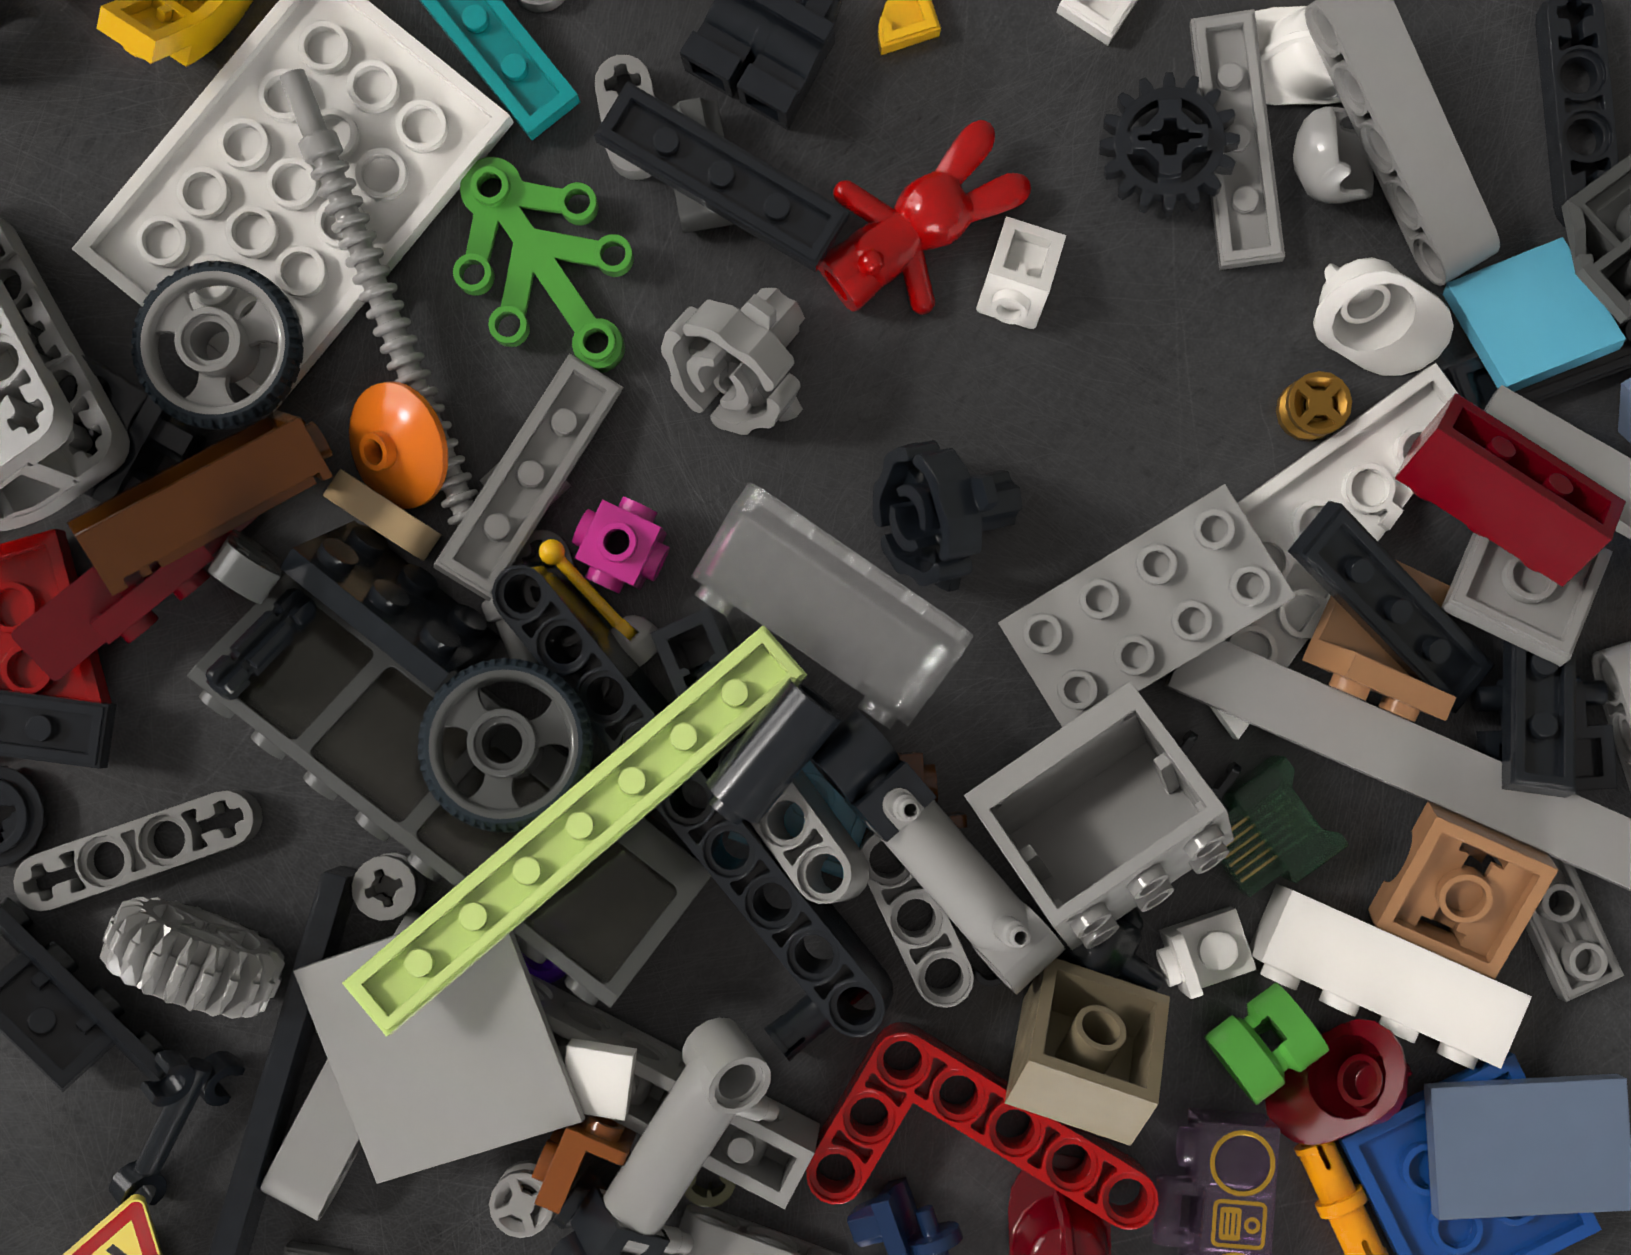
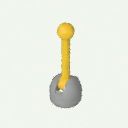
M548 539L541 544L539 548L541 560L546 564L556 565L612 626L611 633L639 667L646 663L657 652L650 633L658 630V628L643 616L630 615L623 618L620 617L565 557V548L560 541Z

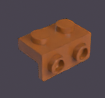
M584 1114L585 1119L583 1122L554 1130L541 1152L531 1177L543 1182L534 1204L559 1214L577 1178L587 1152L617 1165L624 1166L637 1132L610 1118Z

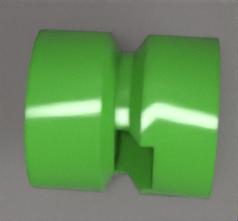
M1277 982L1246 1004L1247 1016L1242 1019L1231 1015L1203 1036L1230 1076L1255 1105H1258L1285 1084L1284 1072L1290 1068L1302 1072L1330 1051L1311 1020ZM1269 1029L1272 1030L1281 1042L1279 1047L1273 1052L1270 1051L1259 1037L1260 1034L1267 1032Z

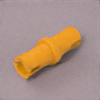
M1335 1141L1316 1146L1297 1144L1294 1147L1296 1155L1300 1157L1319 1198L1315 1202V1207L1321 1219H1329L1344 1254L1389 1255L1386 1247H1383L1364 1206L1368 1200L1361 1184L1353 1183Z

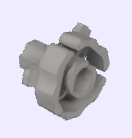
M761 288L741 309L713 300H706L698 309L692 306L688 307L665 332L661 345V353L670 369V381L687 405L693 411L701 413L720 392L725 394L720 399V405L710 415L711 421L721 430L740 435H748L751 430L756 428L769 429L778 420L782 422L796 418L803 410L796 397L801 384L794 375L788 373L786 376L787 372L794 365V358L786 347L800 332L799 325L805 319L797 301L786 297L778 288Z

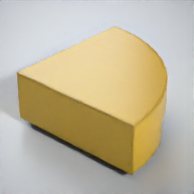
M932 0L886 1L878 25V46L881 55L940 36L941 27Z

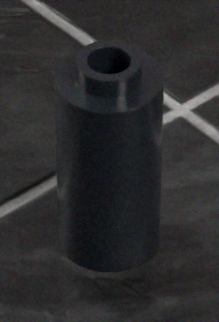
M790 677L706 780L708 788L713 793L708 799L710 805L733 824L740 825L744 819L758 824L843 720L842 716L816 691L800 680Z

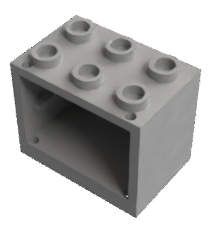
M1131 681L964 795L1053 928L1071 950H1074L1081 944L1086 949H1091L1110 938L1119 929L1116 920L1137 906L1142 912H1145L1163 902L1174 891L1171 885L1172 882L1191 869L1196 874H1202L1210 870L1229 854L1226 845L1234 841L1226 808Z

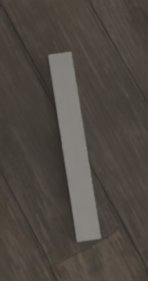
M1225 640L1173 670L1168 675L1164 686L1419 799L1441 806L1548 853L1551 857L1631 891V818L1576 794L1563 798L1502 789L1501 761Z

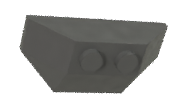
M1631 154L1561 206L1575 274L1620 324L1631 319Z

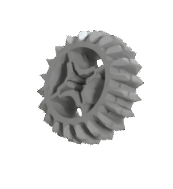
M143 896L122 901L117 914L111 917L104 933V944L99 956L113 975L119 976L124 984L140 988L143 994L156 996L163 999L166 1004L174 1003L185 1007L189 1011H202L212 1017L221 1014L231 1019L254 1017L258 1013L264 1012L270 998L275 997L282 980L280 978L281 972L285 965L283 961L285 956L271 940L260 937L258 931L247 929L240 925V923L226 919L216 913L202 910L198 906L184 905L177 900L169 902L159 897L149 899Z

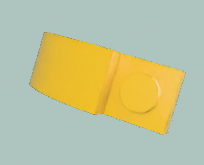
M114 0L101 6L96 29L121 44L129 54L144 59L150 64L170 56L187 67L208 54L234 29L253 0Z

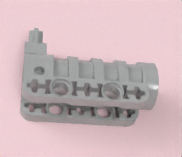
M0 218V532L35 523L65 507L115 472L125 462L129 453L130 443L124 425L98 378L93 374L82 355L85 356L19 235L13 226ZM13 275H19L22 282L21 291L18 297L12 300L3 282ZM25 320L44 331L38 337L39 343L44 353L55 359L49 361L44 355L38 353L35 348L37 338L31 327L25 324ZM74 375L78 384L75 398L69 403L58 383L66 376ZM83 422L88 429L102 434L95 441L98 451L94 455L86 453L93 446L86 428L76 425V423Z

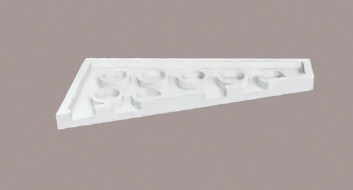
M1437 363L1424 369L1238 502L1239 507L1296 597L1228 637L1225 641L1288 668L1306 641L1312 638L1331 595L1288 550L1328 501L1343 504L1377 541L1381 539L1386 531L1392 528L1404 510L1402 508L1413 494L1412 490L1396 480L1395 476L1413 442L1455 393L1458 394ZM1210 707L1232 739L1239 740L1249 726V723Z

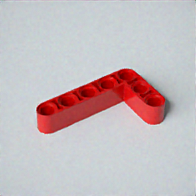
M907 1022L892 1023L884 1027L876 1036L820 1130L815 1154L806 1169L807 1184L811 1192L820 1201L834 1205L844 1204L854 1199L863 1188L912 1103L1116 1227L1124 1230H1133L1147 1225L1155 1216L1159 1205L1158 1192L1143 1166L1135 1159L1091 1132L1005 1104L1008 1086L1006 1080L919 1027ZM898 1041H907L914 1044L920 1051L918 1062L908 1070L899 1071L891 1068L884 1059L885 1051L891 1044ZM956 1075L968 1077L975 1083L973 1095L961 1104L949 1103L939 1093L946 1079ZM869 1097L880 1100L887 1109L886 1116L875 1125L859 1123L851 1113L852 1106L858 1100ZM1009 1110H1020L1030 1116L1028 1128L1017 1137H1006L996 1131L999 1117ZM1066 1144H1075L1085 1149L1083 1162L1071 1171H1062L1052 1165L1055 1152ZM830 1154H840L846 1156L852 1162L854 1169L847 1178L833 1181L826 1178L818 1168L819 1162ZM1122 1179H1133L1140 1182L1138 1196L1132 1202L1126 1205H1117L1109 1201L1110 1190L1116 1182Z

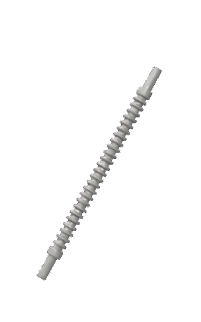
M304 69L288 71L279 78L303 136L298 145L305 162L315 166V169L310 174L311 178L322 182L323 186L319 188L317 193L320 198H328L330 204L325 207L324 211L327 215L335 216L336 222L331 226L332 231L343 235V239L338 243V246L341 250H348L350 253V257L346 259L345 264L347 267L357 270V274L352 278V281L355 285H362L364 288V292L359 295V299L361 302H369L371 309L366 312V317L377 321L378 326L373 330V334L375 337H383L385 342L380 347V352L391 356L392 361L386 367L388 371L397 372L398 379L394 382L406 384L425 397L435 410L443 426L448 446V469L444 484L440 490L444 491L446 499L441 502V506L452 510L453 516L448 519L449 525L459 526L479 492L476 489L470 490L467 485V481L471 480L472 474L470 472L463 473L460 465L465 462V457L463 455L456 456L453 449L458 445V439L449 438L447 435V430L452 427L450 421H442L440 413L445 410V406L443 404H436L433 396L438 393V388L435 386L429 387L426 379L431 377V371L429 369L422 370L420 362L425 358L424 353L415 352L413 349V345L417 343L418 338L416 335H408L406 328L411 325V320L408 317L402 318L399 313L404 308V302L393 298L392 294L397 291V285L391 282L388 283L386 280V276L391 272L390 267L379 263V259L384 255L383 249L374 248L372 242L377 238V234L375 231L367 230L365 224L370 221V216L367 213H360L358 209L363 204V198L352 194L351 190L356 186V181L345 176V172L350 166L347 161L339 160L338 156L343 152L336 131L327 129ZM493 597L490 601H483L481 607L488 622L496 623L509 658L539 664L498 613L493 604Z

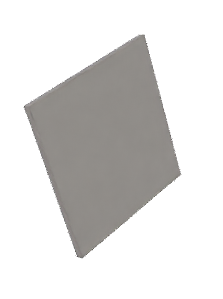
M513 930L393 1034L387 1037L342 982L399 934L305 965L293 971L377 1184L581 1123L585 1119Z

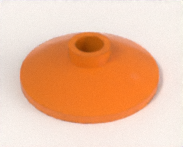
M383 382L366 389L359 396L353 407L349 424L351 453L361 478L369 488L401 509L425 505L435 498L441 490L448 469L447 440L438 415L424 396L406 384Z

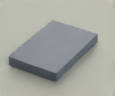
M1619 1074L1424 1083L1432 1215L1438 1220L1631 1211V1134L1627 1078Z

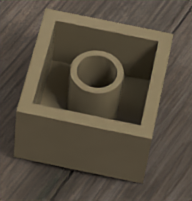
M1056 958L1034 978L1023 998L1005 1104L1131 1146L1159 1104L1170 996Z

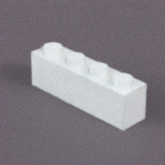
M1277 883L1249 946L1252 957L1264 963L1260 972L1264 977L1293 990H1297L1301 980L1323 989L1319 1001L1356 1017L1360 1006L1382 1015L1379 1023L1391 1030L1394 1035L1409 1042L1415 1043L1419 1032L1438 1040L1440 1044L1436 1053L1474 1070L1478 1059L1500 1069L1502 1068L1532 996Z

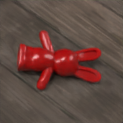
M978 120L967 125L953 141L935 171L919 177L908 184L897 199L894 208L849 180H842L835 185L833 190L835 200L868 222L852 233L846 240L832 247L818 268L847 309L853 312L860 310L883 286L893 281L903 272L913 311L920 315L930 313L934 308L935 298L924 251L949 245L961 237L971 222L1006 212L1020 206L1027 200L1031 193V183L1026 176L1018 173L1004 174L967 193L963 190L961 184L983 162L993 148L995 131L991 123L985 120Z

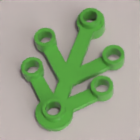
M486 157L477 160L460 182L462 201L473 214L466 254L456 261L453 268L455 282L465 293L473 296L485 294L491 289L494 284L495 274L489 262L500 222L513 241V247L501 307L495 309L489 318L488 326L491 335L498 343L506 347H516L525 342L530 332V325L526 314L535 274L575 332L572 338V348L576 358L600 373L614 369L621 362L625 353V343L620 331L612 322L594 317L556 260L597 267L608 276L619 277L626 274L634 262V254L629 242L624 237L616 234L606 235L598 241L534 229L521 208L563 214L568 222L578 226L589 224L595 219L599 210L598 200L594 191L588 185L580 182L568 184L563 189L523 182L518 170L502 158ZM496 178L502 181V188L497 195L493 197L481 195V186L486 180ZM584 195L590 199V204L586 211L575 214L568 210V202L573 196ZM612 246H619L625 250L624 260L615 266L604 263L603 254L605 250ZM471 265H481L485 270L483 279L473 285L465 283V270ZM514 316L519 318L520 328L515 335L510 337L500 335L499 324L505 317ZM599 332L607 335L608 346L604 351L591 353L586 349V341L591 334Z

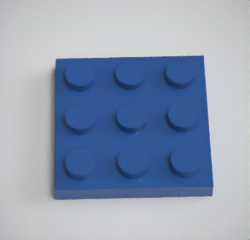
M1508 1052L1501 1069L1485 1061H1480L1476 1063L1474 1070L1466 1068L1438 1083L1526 1078L1515 1054ZM1424 1090L1406 1098L1400 1110L1387 1122L1367 1126L1338 1139L1359 1184L1362 1185L1366 1193L1367 1201L1394 1255H1552L1602 1230L1594 1213L1438 1220L1432 1215Z

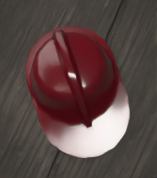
M1355 1019L1336 1026L1330 1031L1321 1034L1330 1051L1302 1072L1290 1068L1284 1072L1285 1084L1265 1099L1267 1115L1277 1131L1295 1143L1316 1146L1334 1142L1367 1126L1387 1122L1400 1110L1407 1096L1408 1078L1412 1075V1071L1405 1060L1403 1047L1393 1032L1380 1023L1372 1020Z
M1055 1153L1052 1159V1165L1062 1171H1071L1083 1162L1076 1156ZM1024 1170L1020 1171L1011 1187L1008 1204L1009 1255H1111V1225L1109 1222Z

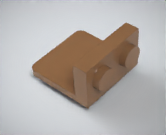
M1397 561L1441 608L1450 586ZM1330 596L1302 661L1332 673L1333 675L1328 685L1364 701H1366L1370 691L1381 695L1382 698L1378 707L1414 723L1420 712L1446 721L1457 697L1410 677L1358 622Z

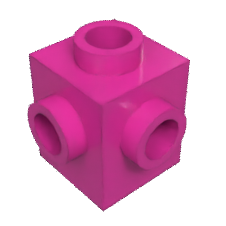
M624 496L619 506H615L602 499L597 512L587 509L572 539V544L579 547L575 559L590 566L584 578L620 594L624 583L641 590L646 578L654 582L670 550L669 546L663 544L667 533L662 527L653 523L658 513ZM623 531L629 536L630 543L628 549L622 554H611L606 545L612 533Z

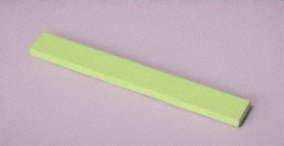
M764 625L761 626L349 976L342 984L386 1037L393 1034L750 727L790 677H794L802 682L807 677L805 671Z

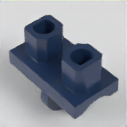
M906 1177L889 1181L877 1197L857 1205L847 1217V1223L854 1243L859 1247L884 1242L888 1255H950L948 1250L958 1245L963 1239L959 1224L955 1221L939 1223L932 1205L922 1206L917 1209Z

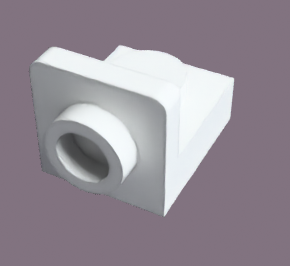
M1006 216L976 310L1007 324H1016L1028 329L1036 328L1051 289L1066 235Z
M1232 906L1159 930L1164 948L1156 950V956L1161 972L1165 976L1164 979L1169 987L1178 985L1179 990L1190 999L1202 996V988L1257 970L1237 910Z

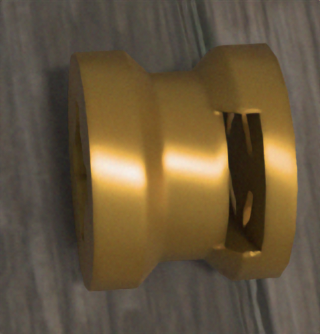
M1322 371L1308 373L1289 385L1281 393L1276 406L1278 423L1286 434L1296 440L1309 442L1321 439L1343 426L1350 416L1352 407L1350 390L1342 379L1332 373ZM1305 399H1306V404H1305V405H1306V409H1307L1306 411L1304 410V406H1303Z

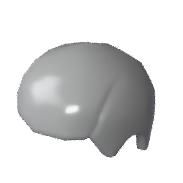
M1326 106L1314 110L1304 119L1297 133L1294 145V170L1307 195L1315 201L1326 204L1347 203L1373 196V168L1355 130L1344 128L1340 124L1341 120L1348 116L1345 108Z

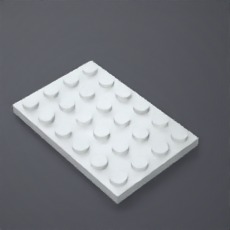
M279 0L72 247L73 251L142 307L145 304L143 303L151 290L157 288L156 285L188 265L193 266L195 263L206 261H225L240 264L261 273L277 285L287 296L297 313L299 324L302 328L304 341L302 342L304 347L303 360L300 363V372L297 380L291 387L292 390L365 302H361L359 299V295L364 292L363 286L355 285L352 281V278L357 274V270L349 268L345 264L346 259L350 257V253L348 250H341L338 246V243L343 239V235L332 231L331 226L336 222L335 216L327 215L324 211L325 207L330 204L328 198H320L317 192L323 186L322 182L311 178L310 174L315 169V166L305 162L298 143L303 136L279 77L294 69H304L327 129L336 131L341 142L343 152L338 156L339 160L347 161L350 166L345 172V176L356 181V186L351 190L352 194L363 198V204L358 209L360 213H367L370 216V221L365 224L367 230H373L377 234V238L372 242L374 248L383 249L384 255L379 259V263L389 266L391 271L460 189L461 180L477 160L488 155L514 123L506 111L368 0ZM211 286L189 294L190 303L194 310L201 307H215L225 311L237 320L249 314L257 301V297L249 292L230 286ZM226 331L217 333L210 339L207 345L209 360L218 359L226 352L229 346V335ZM259 344L260 354L255 369L243 380L235 382L250 395L269 376L276 360L277 344Z

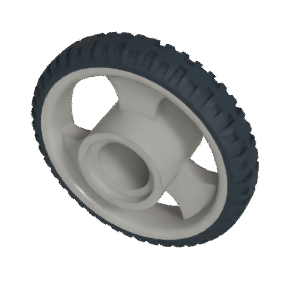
M206 261L195 263L193 266L188 265L175 271L172 276L168 275L159 282L155 290H151L143 301L145 304L139 309L134 321L136 325L132 330L131 344L133 349H131V354L139 382L144 387L147 395L163 411L177 420L195 427L210 430H229L260 420L261 417L267 416L276 409L281 401H284L292 390L291 387L296 382L300 372L299 367L300 363H302L304 352L302 342L304 341L297 313L287 296L277 285L249 267L225 261ZM211 286H230L249 292L257 297V301L249 314L237 320L225 311L215 307H201L194 310L190 303L189 294ZM226 331L229 335V346L226 352L218 359L209 360L207 345L210 339L217 333ZM161 334H175L174 342L178 356L187 366L199 372L198 383L186 398L171 386L161 368L158 352ZM259 344H277L276 360L265 382L253 394L236 403L231 395L229 383L241 381L252 373L259 360Z

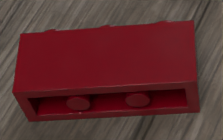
M1457 393L1450 398L1413 442L1395 476L1396 480L1409 487L1421 499L1432 502L1463 522L1475 534L1486 537L1520 559L1529 569L1545 575L1562 587L1612 540L1626 503L1625 500Z

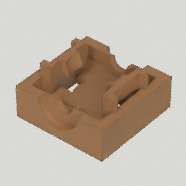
M1428 801L1411 831L1412 843L1402 869L1392 881H1383L1368 911L1375 927L1495 980L1559 869L1548 853ZM1487 854L1497 858L1501 864L1499 865L1491 861L1484 875L1474 867L1464 865L1469 855L1482 864ZM1421 916L1450 927V932L1421 920Z

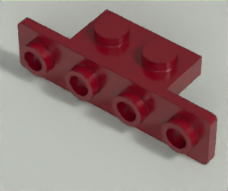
M257 516L245 522L244 524L234 528L233 530L241 532L250 523H252L257 518ZM232 530L163 568L157 561H154L148 565L153 573L144 578L138 571L123 578L128 588L114 596L106 587L95 567L92 566L15 628L11 636L52 680H60L105 642L110 644L121 636L129 644L143 634L159 619L152 609L171 593L181 601L200 587L211 576L204 569V566L214 559L212 555L220 549Z

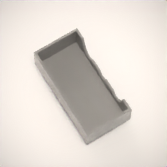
M1226 484L1009 615L998 622L1060 725L1064 727L1131 681L1137 691L1142 690L1292 600L1296 595Z

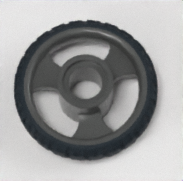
M501 658L469 666V668L460 671L450 678L438 690L423 715L424 718L418 735V759L428 789L447 812L458 820L478 829L504 833L521 831L583 779L591 767L593 732L583 702L563 678L546 667L530 661ZM502 682L521 683L542 691L552 701L545 713L538 718L529 720L509 709L486 710L481 701L480 688ZM514 727L521 734L522 749L514 760L508 763H497L491 755V740L499 730ZM446 728H461L468 732L467 751L473 764L485 773L480 789L469 798L455 785L446 768L443 754ZM561 745L569 749L567 763L556 784L538 800L521 807L514 796V781L528 776L537 768L541 762L545 746Z

